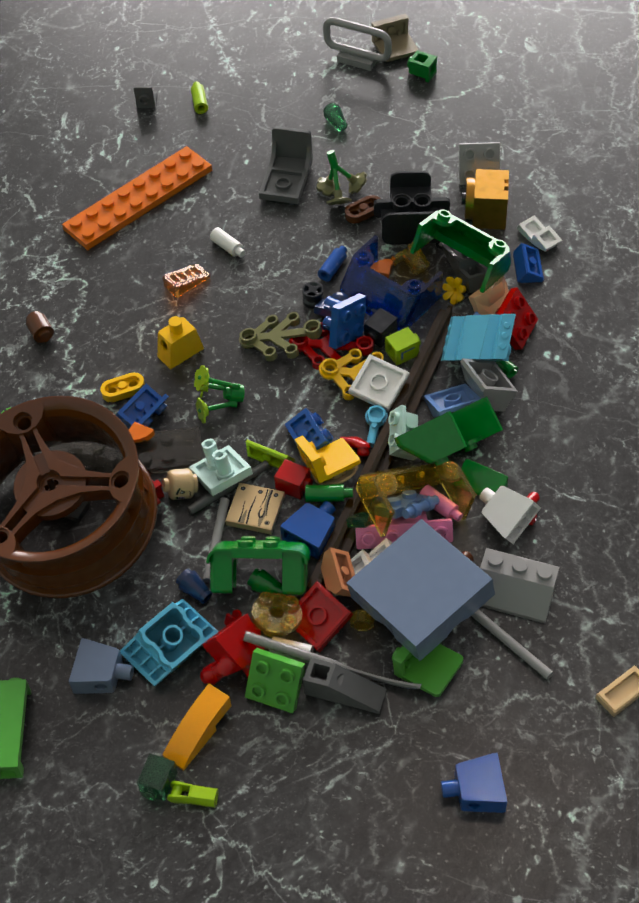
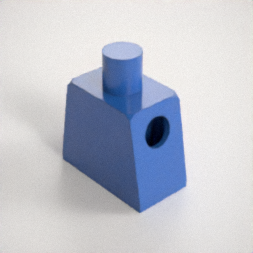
M324 501L319 508L310 503H305L280 526L281 539L286 542L306 544L310 549L311 556L319 560L336 525L335 518L332 516L336 510L335 507L328 501Z
M498 753L488 754L456 764L455 780L441 781L442 797L458 796L462 811L506 812L507 797Z

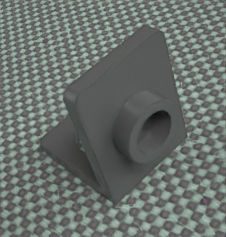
M134 86L136 107L155 108L157 92H153V87Z

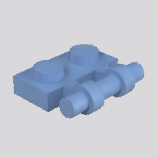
M406 490L401 495L390 497L386 502L377 505L378 515L395 519L401 516L405 519L416 518L423 511L428 512L434 509L440 500L436 495L431 497L417 494L414 490Z

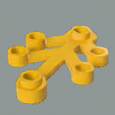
M354 348L338 360L333 358L325 359L319 366V373L324 379L333 380L342 390V397L345 400H352L355 396L345 393L351 385H348L342 376L350 377L354 381L366 359L360 362L362 352ZM373 352L371 354L384 360V355L381 352ZM350 362L357 364L352 368L344 367Z

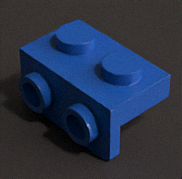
M146 383L116 413V416L128 428L134 422L148 427L153 422L151 417L155 413L160 415L168 406L165 402L169 396L164 394L161 397Z

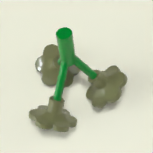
M330 150L327 152L331 167L330 174L326 178L320 177L318 179L316 189L325 196L334 195V199L326 201L329 205L352 202L351 199L342 197L337 171L346 176L350 182L348 191L350 194L358 193L367 181V174L365 172L357 173L356 175L349 174L338 165L335 151Z

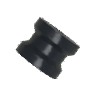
M315 281L308 282L303 286V303L306 307L314 309L315 305L324 299L323 286Z

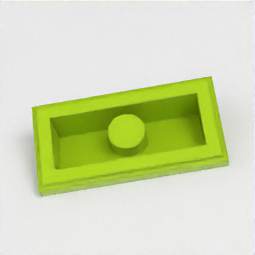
M248 439L246 441L248 457L261 462L266 460L269 465L278 469L285 459L295 462V459Z

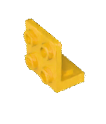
M303 435L295 439L302 461L307 468H310V472L319 483L328 481L334 476L350 470L361 463L358 455L343 438L320 449H316L313 442H308Z

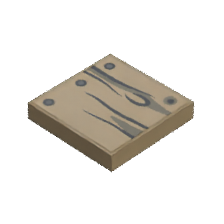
M239 483L225 520L226 525L272 535L285 498V492Z

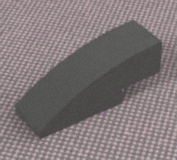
M446 244L442 245L453 271L457 277L462 279V285H465L466 290L469 293L479 290L487 271L477 261Z

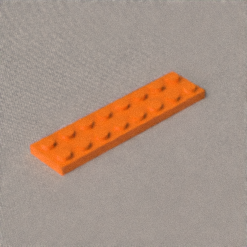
M186 146L62 224L63 230L86 250H89L210 173L212 165Z

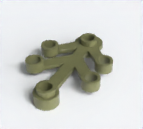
M297 312L289 313L281 323L276 315H269L256 329H244L240 333L239 342L244 348L254 347L262 352L267 361H274L278 357L275 347H268L263 343L264 341H270L283 349L288 358L293 359L299 355L298 347L296 344H290L284 339L307 336L315 340L321 336L322 327L318 320L312 319L307 321L303 328L286 330L289 326L294 327L300 324L301 320ZM267 329H272L270 332L264 333Z

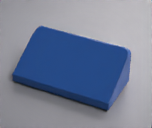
M521 243L513 252L517 282H543L544 277L539 250Z

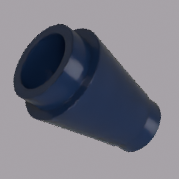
M188 568L178 576L176 580L178 589L202 604L206 603L212 596V592L195 570L192 571Z

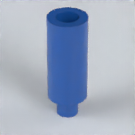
M340 246L332 251L318 271L320 279L326 282L332 279L347 257V248L345 246Z

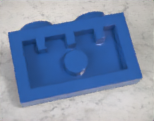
M307 408L285 423L294 441L303 435L308 442H313L316 449L332 443L331 441L334 439L326 428L323 429L321 424L324 422L318 413H311Z

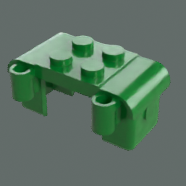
M242 536L241 540L221 541L215 545L206 559V563H210V590L212 593L233 594V588L237 586L238 558L282 559V594L302 595L307 587L308 562L311 557L310 549L304 543L280 541V537L276 536L265 537V540H256L254 536Z

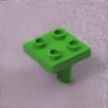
M256 648L252 654L245 698L294 713L297 708L302 678L305 675V663Z

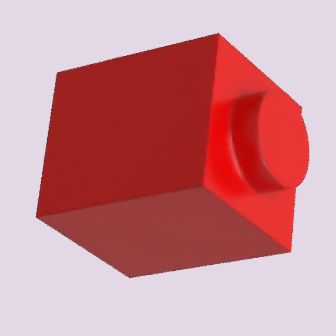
M286 459L274 476L276 490L284 491L285 494L300 500L305 493L306 485H312L313 483L310 468Z

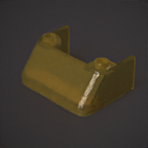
M447 461L438 466L434 462L431 464L423 462L361 475L356 484V490L381 537L386 536L395 513L386 497L388 495L424 488L428 484L430 486L442 484L450 500L459 506L458 511L463 514L461 520L467 518L476 497V493L462 469L453 461Z

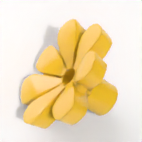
M447 277V283H444L442 286L443 290L447 291L443 294V299H450V303L455 305L464 300L465 297L462 293L466 292V287L461 285V278Z

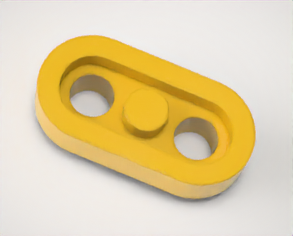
M134 372L105 381L101 385L100 390L105 401L116 402L134 396L145 385L141 374Z

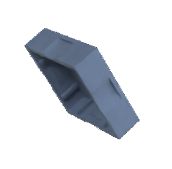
M422 519L346 582L351 598L375 620L385 625L394 635L395 639L419 661L447 638L455 626L473 615L495 595L493 579Z

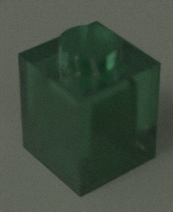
M149 754L137 780L138 788L143 797L152 801H156V799L166 800L171 789L170 784L175 780L178 773L175 761Z

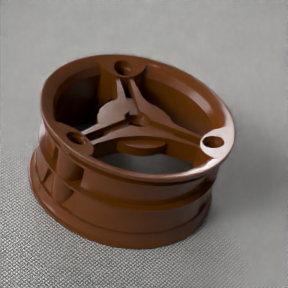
M74 396L37 398L18 404L1 413L0 486L17 466L25 460L26 463L20 468L14 481L13 491L17 502L5 520L0 524V576L23 592L54 599L85 595L99 590L118 579L133 566L146 549L155 528L158 510L157 495L152 478L139 460L136 445L125 424L106 407ZM91 442L102 444L121 452L123 460L117 464L112 473L88 471L73 454L58 450L51 451L49 448L64 443ZM110 499L115 500L117 504L114 511L99 528L72 545L53 551L29 552L25 551L20 544L43 520L63 518L74 512L82 502Z

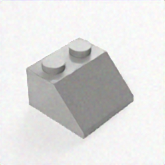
M462 358L460 363L463 375L470 388L481 399L487 396L494 411L504 412L518 391L495 361Z

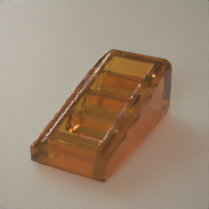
M197 263L163 276L164 287L178 298L209 279L210 274Z

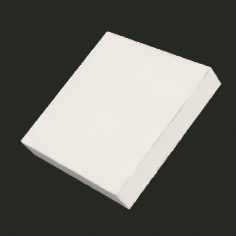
M369 354L348 392L372 405L382 406L389 412L410 373Z

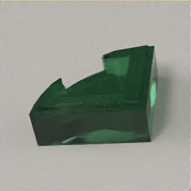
M360 512L346 519L347 527L366 528L371 525V518L367 512Z

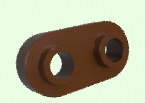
M369 195L347 205L345 208V219L350 223H360L374 216V201L381 198L376 195Z

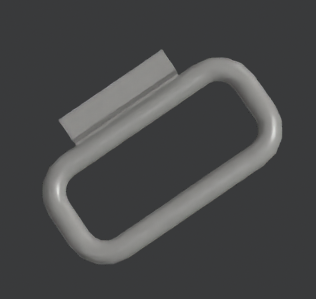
M334 17L326 19L323 24L325 43L330 48L340 51L337 55V62L371 71L377 61L385 62L391 57V38L381 29ZM335 25L380 37L384 41V54L333 41L330 26Z

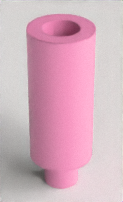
M429 484L419 493L431 497L434 495L438 496L440 502L435 505L434 510L446 519L453 518L457 522L462 519L463 514L458 511L459 506Z

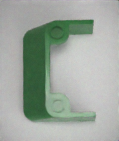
M435 211L419 223L410 253L415 254L435 238L488 267L480 292L484 293L509 271L511 256L508 245L504 241L498 240L455 217L449 211Z
M486 396L453 413L451 411L446 412L394 438L398 448L428 464L434 462L438 466L449 461L447 456L461 449H464L466 453L477 448L476 442L503 429Z

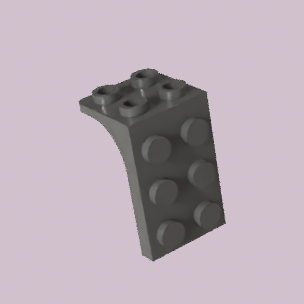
M273 127L272 154L259 191V199L299 204L313 162L312 135L309 130Z

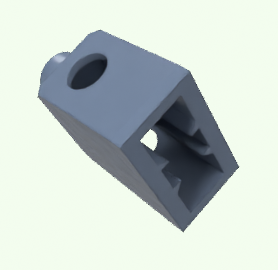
M81 638L69 678V684L72 692L75 694L113 693L118 679L132 680L134 665L123 664L119 649Z

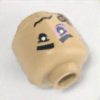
M188 468L172 469L168 471L167 477L162 479L163 492H167L172 500L190 499L198 491L197 475L193 474Z

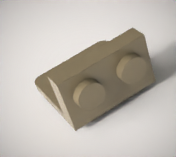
M406 14L371 23V27L385 31L391 38L392 54L385 62L409 57L418 50V47L408 33L409 18ZM372 35V42L379 54H384L383 39Z

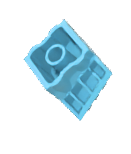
M516 314L451 317L441 361H461L462 358L509 361L511 353L510 339Z
M181 599L177 603L172 602L140 628L137 634L120 652L153 686H156L199 650L205 641L219 631L184 599Z

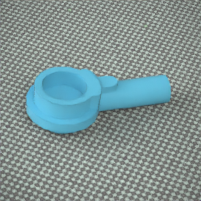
M379 405L371 406L365 413V420L370 425L367 442L371 448L374 447L379 427L385 424L388 417L386 410Z

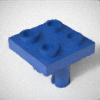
M359 293L344 301L328 296L324 301V304H326L324 309L331 311V317L326 316L322 324L325 325H322V328L330 331L329 347L337 349L363 336L366 296Z

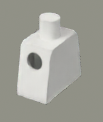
M500 486L496 492L485 488L479 497L486 504L481 513L512 544L515 543L541 509L530 498L505 486Z

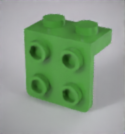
M439 644L419 661L402 645V647H397L392 655L394 675L408 683L421 684V690L434 697H439L463 664V656Z

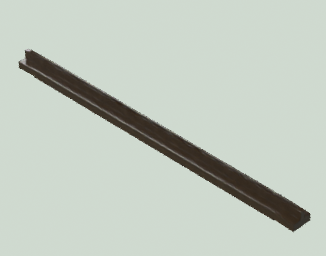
M448 306L447 310H439L409 372L410 376L399 393L391 411L400 405L406 406V412L417 413L441 362L450 319L453 316H461V314L452 312L453 306ZM388 417L353 488V498H348L307 584V591L316 581L326 588L321 571L323 555L326 550L331 547L349 552V555L351 554L356 543L355 527L365 524L396 456L389 455L388 438L390 435V424L388 423Z

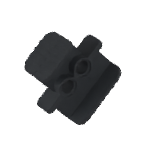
M426 171L395 172L390 177L391 199H377L374 201V216L381 218L382 240L386 244L391 245L413 244L419 223L435 211L447 210L450 212V199L448 197H432L431 175ZM434 238L429 243H438L440 241Z

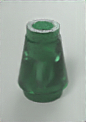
M336 103L328 104L323 110L324 118L338 131L345 130L348 124L340 105Z

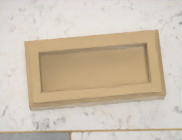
M634 665L596 694L598 702L613 717L639 698V669Z

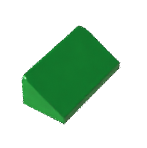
M466 459L456 478L455 485L480 496L485 488L496 492L500 486L507 487L508 476L470 459Z

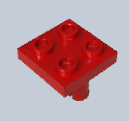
M518 287L509 290L495 314H516L510 344L514 350H521L538 318Z

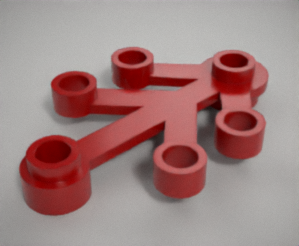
M322 330L321 336L325 337L320 340H312L307 336L289 339L290 344H296L299 352H303L312 360V366L316 370H319V366L325 358L322 355H318L312 348H319L325 355L335 360L343 357L335 350L350 351L356 348L362 352V356H368L374 349L373 339L369 336H361L356 342H349L334 350V348L329 347L330 331Z

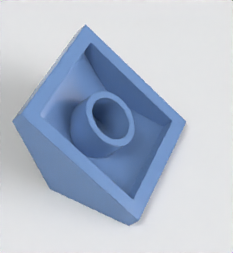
M466 383L424 395V400L433 418L449 411L451 413L481 399Z

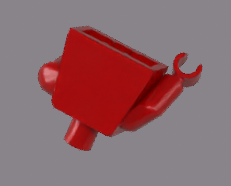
M238 609L234 610L232 615L227 613L224 620L226 626L202 644L215 660L201 671L200 678L203 683L215 685L223 677L241 669L248 678L253 651L256 648L265 649L264 647L243 641L246 631L261 636L260 627L251 621L248 613L242 616V612Z

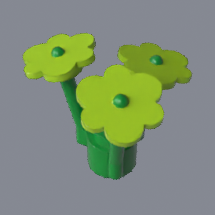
M201 365L200 369L196 370L194 387H196L197 391H201L200 398H202L203 392H208V388L223 390V398L228 400L225 403L207 406L203 400L197 398L196 410L203 424L206 423L209 411L226 407H237V402H243L245 395L244 385L210 378L209 370L204 365Z

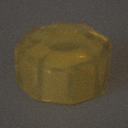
M359 609L352 612L354 614L350 619V626L357 631H368L374 628V618L365 610Z

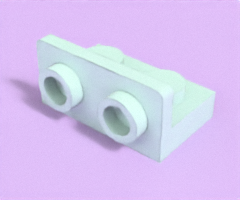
M400 405L390 411L388 423L390 424V435L388 438L389 455L415 460L417 457L398 448L394 438L418 427V415L406 412V406Z

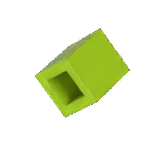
M409 327L385 337V352L396 366L417 357L421 341L419 336L413 333Z

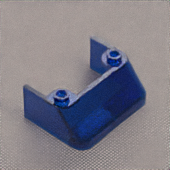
M374 235L353 255L340 285V292L347 294L349 298L359 293L365 295V313L372 316L381 308L397 317V331L406 327L410 328L442 297L443 273L439 271L427 283L418 279H410L402 286L370 268L378 261V237Z

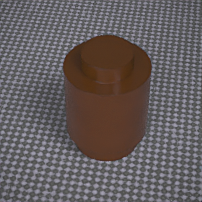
M34 311L26 317V326L36 342H47L52 338L54 329L43 313Z

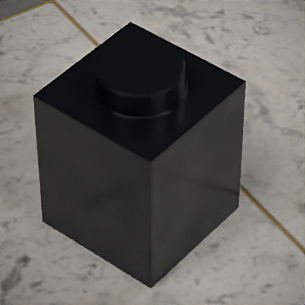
M381 308L364 323V336L371 337L373 344L381 348L385 345V337L397 332V317Z

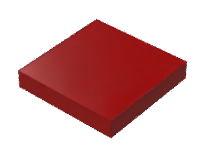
M316 581L284 619L308 643L313 645L318 652H321L354 614L320 582Z

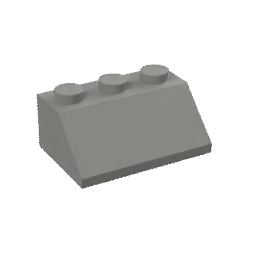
M486 548L480 569L493 579L495 595L482 607L545 624L560 567Z

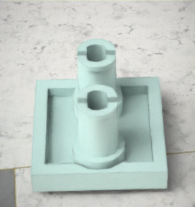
M206 439L201 443L206 458L189 466L192 473L197 475L198 481L212 496L253 474L251 466L229 445L218 450L213 439Z

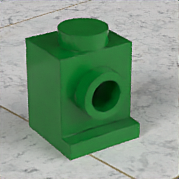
M417 50L408 59V73L425 78V82H429L437 72V56Z

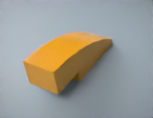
M208 684L177 727L162 754L163 757L184 771L216 732L217 723L231 707L230 697L213 685Z

